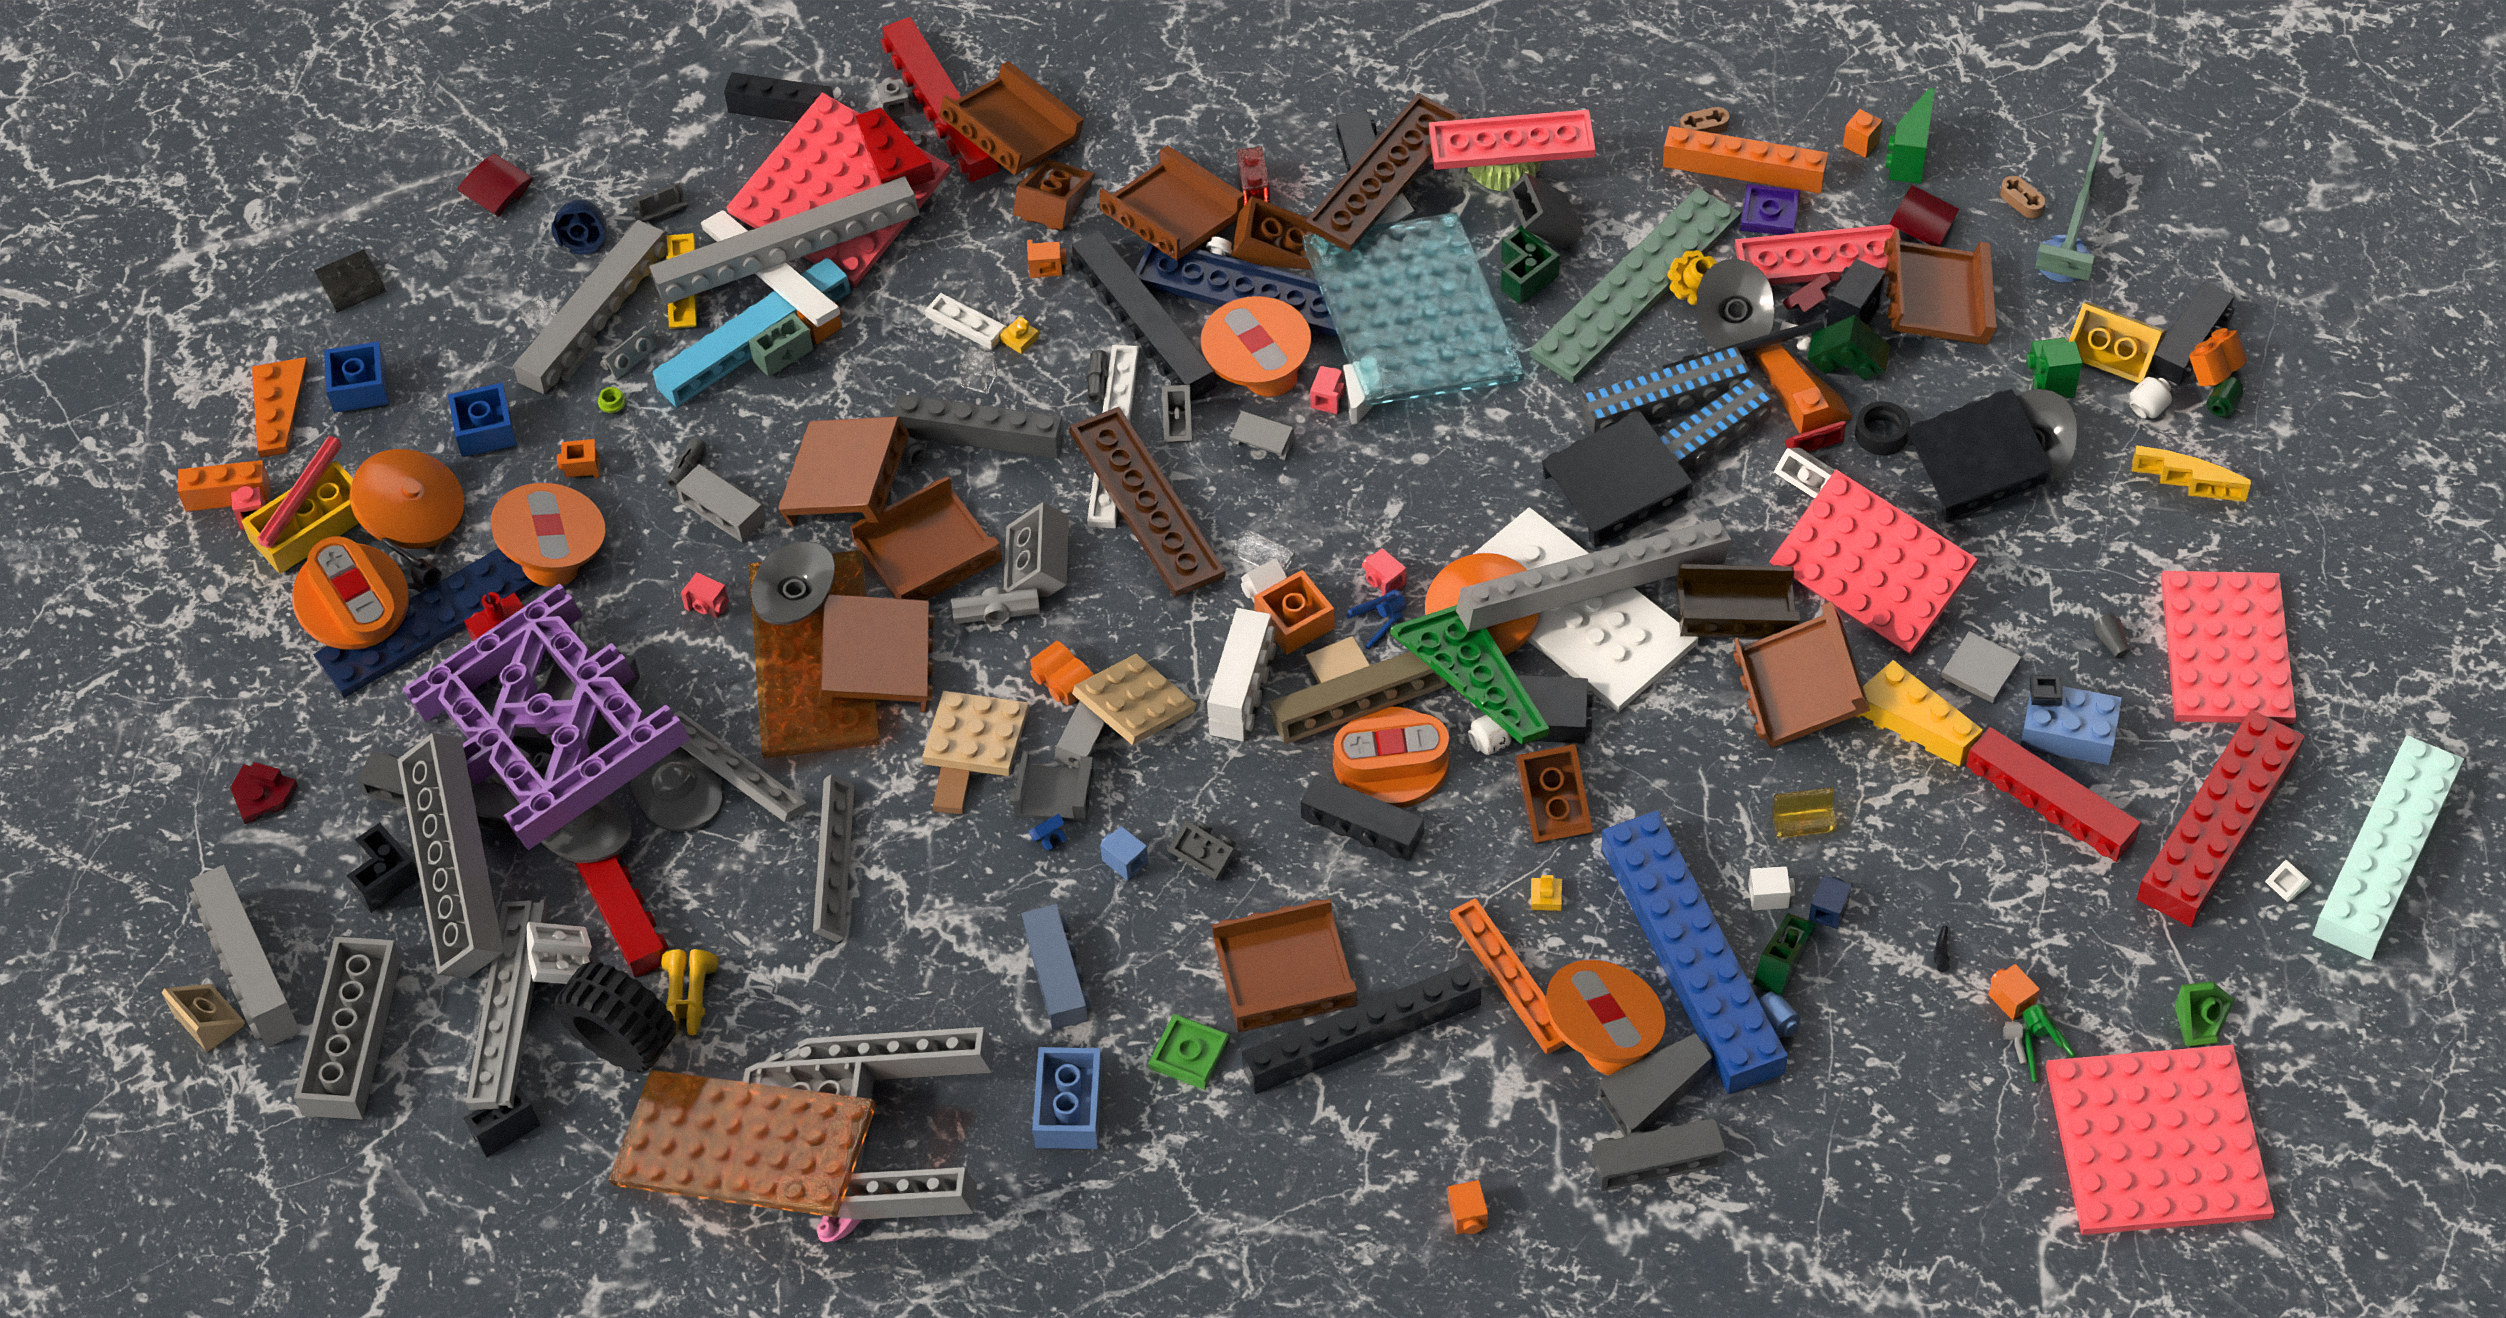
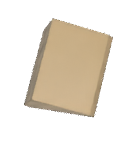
M212 984L164 988L162 991L172 1014L207 1053L245 1024V1021Z

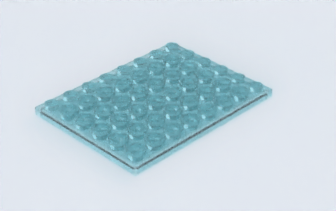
M1457 212L1373 225L1351 252L1336 246L1316 234L1303 236L1302 244L1349 364H1351L1359 383L1366 406L1524 380V369Z

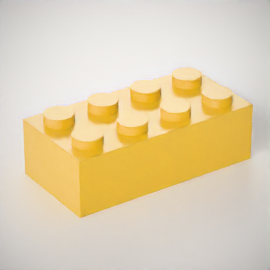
M335 460L326 468L271 548L261 546L257 537L290 490L241 520L249 541L279 574L285 572L308 557L310 550L317 542L328 537L340 536L359 524L350 504V487L353 478Z

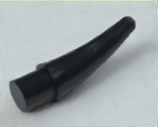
M1942 926L1934 951V962L1937 964V969L1940 972H1946L1950 968L1947 952V926Z

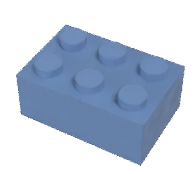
M2062 686V705L2047 706L2031 705V694L2029 695L2020 743L2021 747L2026 750L2109 765L2115 742L2122 697Z
M1038 1047L1032 1129L1035 1148L1098 1149L1103 1074L1101 1048Z

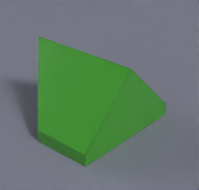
M2213 981L2181 985L2175 1003V1010L2186 1046L2218 1043L2219 1033L2235 999Z

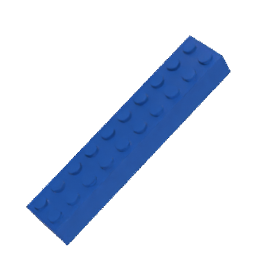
M1656 810L1602 829L1601 849L1695 1032L1702 1042L1705 1041L1710 1046L1713 1053L1711 1063L1727 1094L1785 1074L1788 1055L1659 811Z

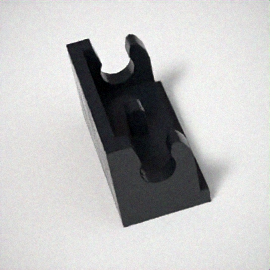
M518 1086L516 1087L513 1108H508L506 1105L500 1106L499 1109L476 1110L463 1118L475 1142H478L486 1158L540 1126L531 1103Z

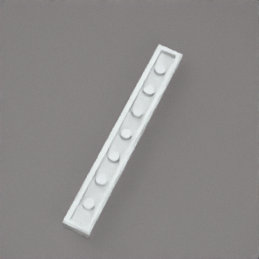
M724 210L701 222L702 229L717 242L748 231ZM786 262L755 273L817 327L840 314L839 307Z
M1112 345L1103 412L1120 407L1130 422L1140 348L1139 346ZM1094 472L1087 518L1088 527L1116 528L1118 508Z

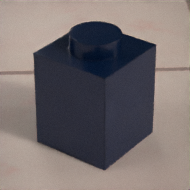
M1823 875L1811 902L1808 920L1838 929L1850 899L1852 885L1840 878H1831Z

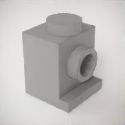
M888 77L882 83L877 84L881 107L891 119L911 115L909 99L902 79L896 80L895 78ZM902 102V106H897L893 108H889L888 106Z

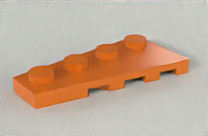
M307 357L252 366L257 451L260 458L288 453L294 429L293 420L299 408L298 399L305 383L303 378L309 366Z

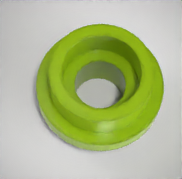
M616 387L603 389L598 397L599 408L606 413L618 412L626 403L624 393Z

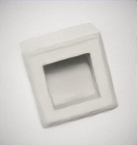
M2287 860L2265 881L2287 902L2291 901L2312 883Z

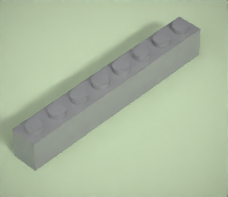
M640 220L633 224L513 366L518 383L544 395L552 386L557 384L562 370L573 365L579 351L589 346L591 337H594L598 331L605 327L608 319L614 312L620 309L629 294H632L640 281L651 272L649 266L656 264L660 258L665 256L667 242L663 230Z

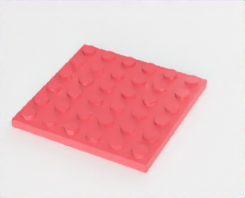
M822 92L727 205L728 213L756 229L880 185L859 132L855 117L859 113ZM921 148L919 149L932 163L935 179L911 187L915 194L918 210L951 171L949 164ZM912 218L803 257L815 264L828 257L848 276L849 284L856 287Z
M2234 1045L2047 1060L2045 1067L2081 1235L2273 1219L2275 1214Z

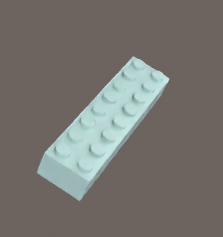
M2406 735L2326 901L2312 936L2371 961L2452 789L2464 758Z

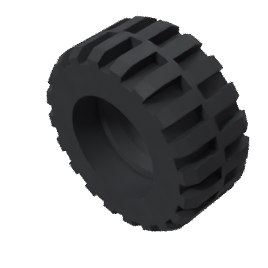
M597 961L582 964L555 999L554 1010L556 1011L557 1018L561 1019V1024L564 1028L568 1029L575 1039L583 1043L582 1045L588 1050L590 1049L596 1053L598 1057L609 1061L610 1064L616 1067H622L626 1071L632 1070L634 1073H639L651 1069L676 1035V1021L673 1020L674 1016L671 1011L666 1009V1005L637 979L634 980L624 971H619L609 964L604 965L602 962Z

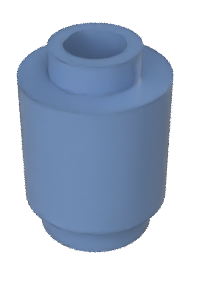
M1768 992L1758 1000L1778 1037H1789L1798 1030L1800 1015L1781 995Z

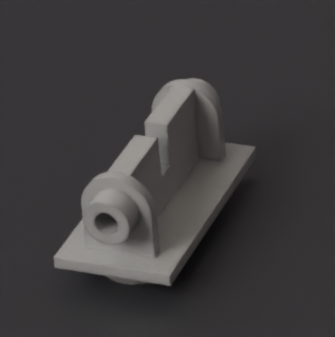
M643 326L638 331H634L630 338L610 354L602 357L601 366L606 371L610 369L616 380L657 348L646 326Z

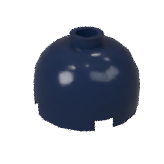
M573 200L565 203L557 211L551 226L552 235L559 246L562 247L564 245L571 249V253L586 255L595 252L600 244L603 243L607 232L606 218L601 209L594 203L587 200Z

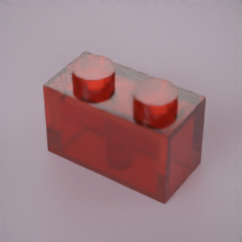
M1262 146L1236 149L1237 174L1240 191L1245 194L1244 205L1251 196L1270 203V186Z

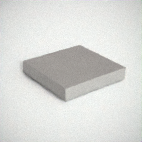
M1969 631L1943 669L1941 678L1994 703L2020 664L2021 656Z

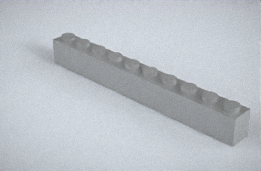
M904 176L650 265L649 267L656 289L663 304L666 305L919 216L920 214L915 194Z
M1719 519L1463 587L1460 590L1456 612L1467 631L1471 632L1677 575L1680 564L1715 565L1723 563L1727 557L1731 538Z

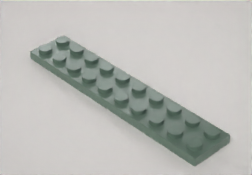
M1697 187L1530 349V357L1571 383H1574L1670 289L1672 280L1668 278L1667 272L1673 260L1681 258L1685 251L1693 252L1698 250L1704 256L1740 221L1741 213Z

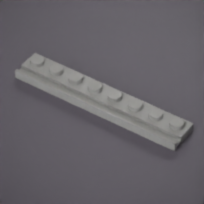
M545 899L540 900L539 903H533L532 900L502 903L498 927L504 953L491 962L466 1098V1105L469 1110L499 1109L500 1106L506 1105L508 1108H513L535 981L532 979L528 959L526 926L528 922L545 923L548 910Z

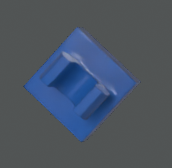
M1059 813L1028 831L1033 841L1042 838V846L1047 851L1053 848L1049 841L1051 835H1055L1060 843L1066 840L1064 832L1057 829L1065 824Z

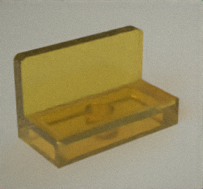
M1828 787L1775 794L1771 814L1777 838L1835 832L1837 830V821L1833 809V788Z

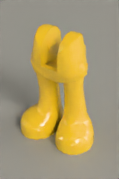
M676 949L662 955L661 965L668 972L669 976L666 1009L671 1011L674 1016L673 1020L676 1021V1035L679 1032L680 1019H687L688 1035H697L702 1018L705 1015V1008L703 1007L705 976L715 972L719 964V957L711 952L694 949L690 951V956L688 957L684 950ZM689 962L690 974L688 998L687 1000H682L684 973L688 967Z

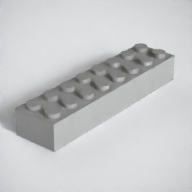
M431 733L397 759L437 974L469 978L504 952L462 738Z

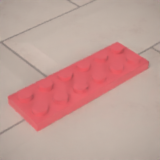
M1589 110L1429 122L1434 170L1595 157L1596 149Z
M1889 224L1735 239V250L1737 259L1757 266L1764 273L1770 285L1810 282L1825 272L1835 271L1840 277L1844 268H1850L1856 258L1885 271L1888 259L1887 255H1884V245L1886 239L1891 238L1895 227Z

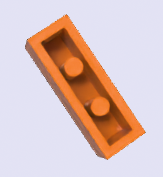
M263 460L178 469L177 492L186 512L232 507L231 492H236L243 486L250 488L259 487L264 500L267 503L270 502V478Z

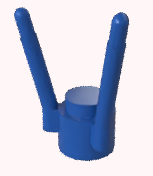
M1393 589L1379 598L1348 610L1346 614L1347 619L1377 608L1382 617H1390L1385 625L1366 644V649H1370L1395 622L1403 618L1401 611L1406 609V602L1398 590Z

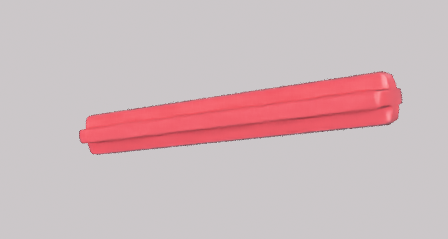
M333 436L327 437L257 537L261 546L271 548L342 447L338 438Z

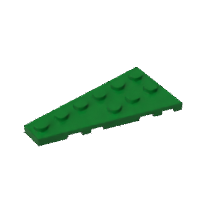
M1457 605L1391 626L1390 634L1520 744L1548 736V725L1486 627L1468 632L1456 612Z

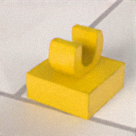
M1021 316L1000 334L1001 342L1020 354L1025 352L1039 338V331L1030 326L1029 321Z
M1541 875V878H1532L1531 910L1561 911L1562 879H1555L1553 875Z

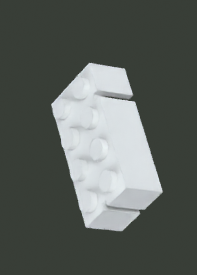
M1236 608L1207 701L1209 733L1212 736L1244 742L1246 732L1252 731L1255 714H1252L1253 709L1260 705L1262 697L1260 686L1261 683L1266 684L1269 674L1267 663L1268 660L1274 659L1276 652V643H1273L1275 627L1271 626V614Z

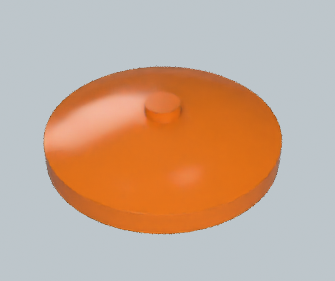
M392 449L369 457L357 469L350 487L351 508L361 526L378 540L382 541V538L385 537L404 549H423L445 541L458 527L464 511L463 490L452 471L434 457L415 450Z
M1478 553L1457 559L1441 570L1432 581L1426 595L1425 615L1457 605L1460 590L1463 587L1523 572L1527 569L1509 557L1494 553ZM1540 613L1486 627L1503 656L1520 648L1531 637L1539 622Z

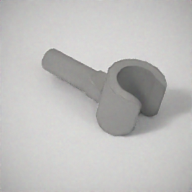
M2005 1022L2003 1027L2004 1040H2014L2020 1065L2027 1064L2028 1061L2022 1045V1024L2019 1022Z

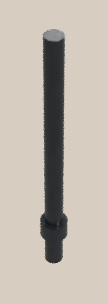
M1818 319L1694 356V354L1682 357L1683 360L1663 365L1662 369L1733 347H1737L1740 354L1817 332L1824 329L1825 325L1823 319Z

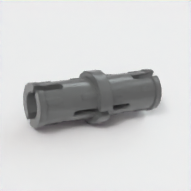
M1093 350L1090 353V370L1086 374V380L1088 381L1087 400L1093 404L1102 403L1105 398V384L1108 378V372L1106 371L1108 354L1103 350Z
M692 437L683 453L676 457L675 466L665 479V483L670 488L677 490L676 485L697 466L698 459L707 448L706 443L702 439Z

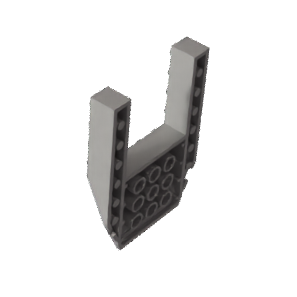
M984 1027L806 1038L797 1043V1048L784 1054L778 1052L770 1056L765 1062L756 1063L745 1069L726 1178L729 1184L783 1209L845 1219L860 1220L973 1214L977 1184L965 1167L860 1173L874 1080L992 1073L995 1044Z

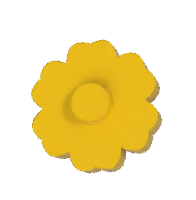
M1698 250L1693 252L1685 251L1681 258L1673 260L1667 272L1668 278L1672 280L1669 287L1670 290L1675 293L1678 299L1683 300L1687 298L1690 305H1697L1698 287L1703 275L1711 266L1717 264L1712 256L1704 257L1702 252Z

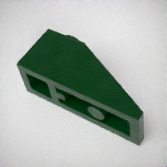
M1787 913L1761 954L1753 985L1761 987L1766 992L1782 995L1792 979L1813 934L1816 923Z

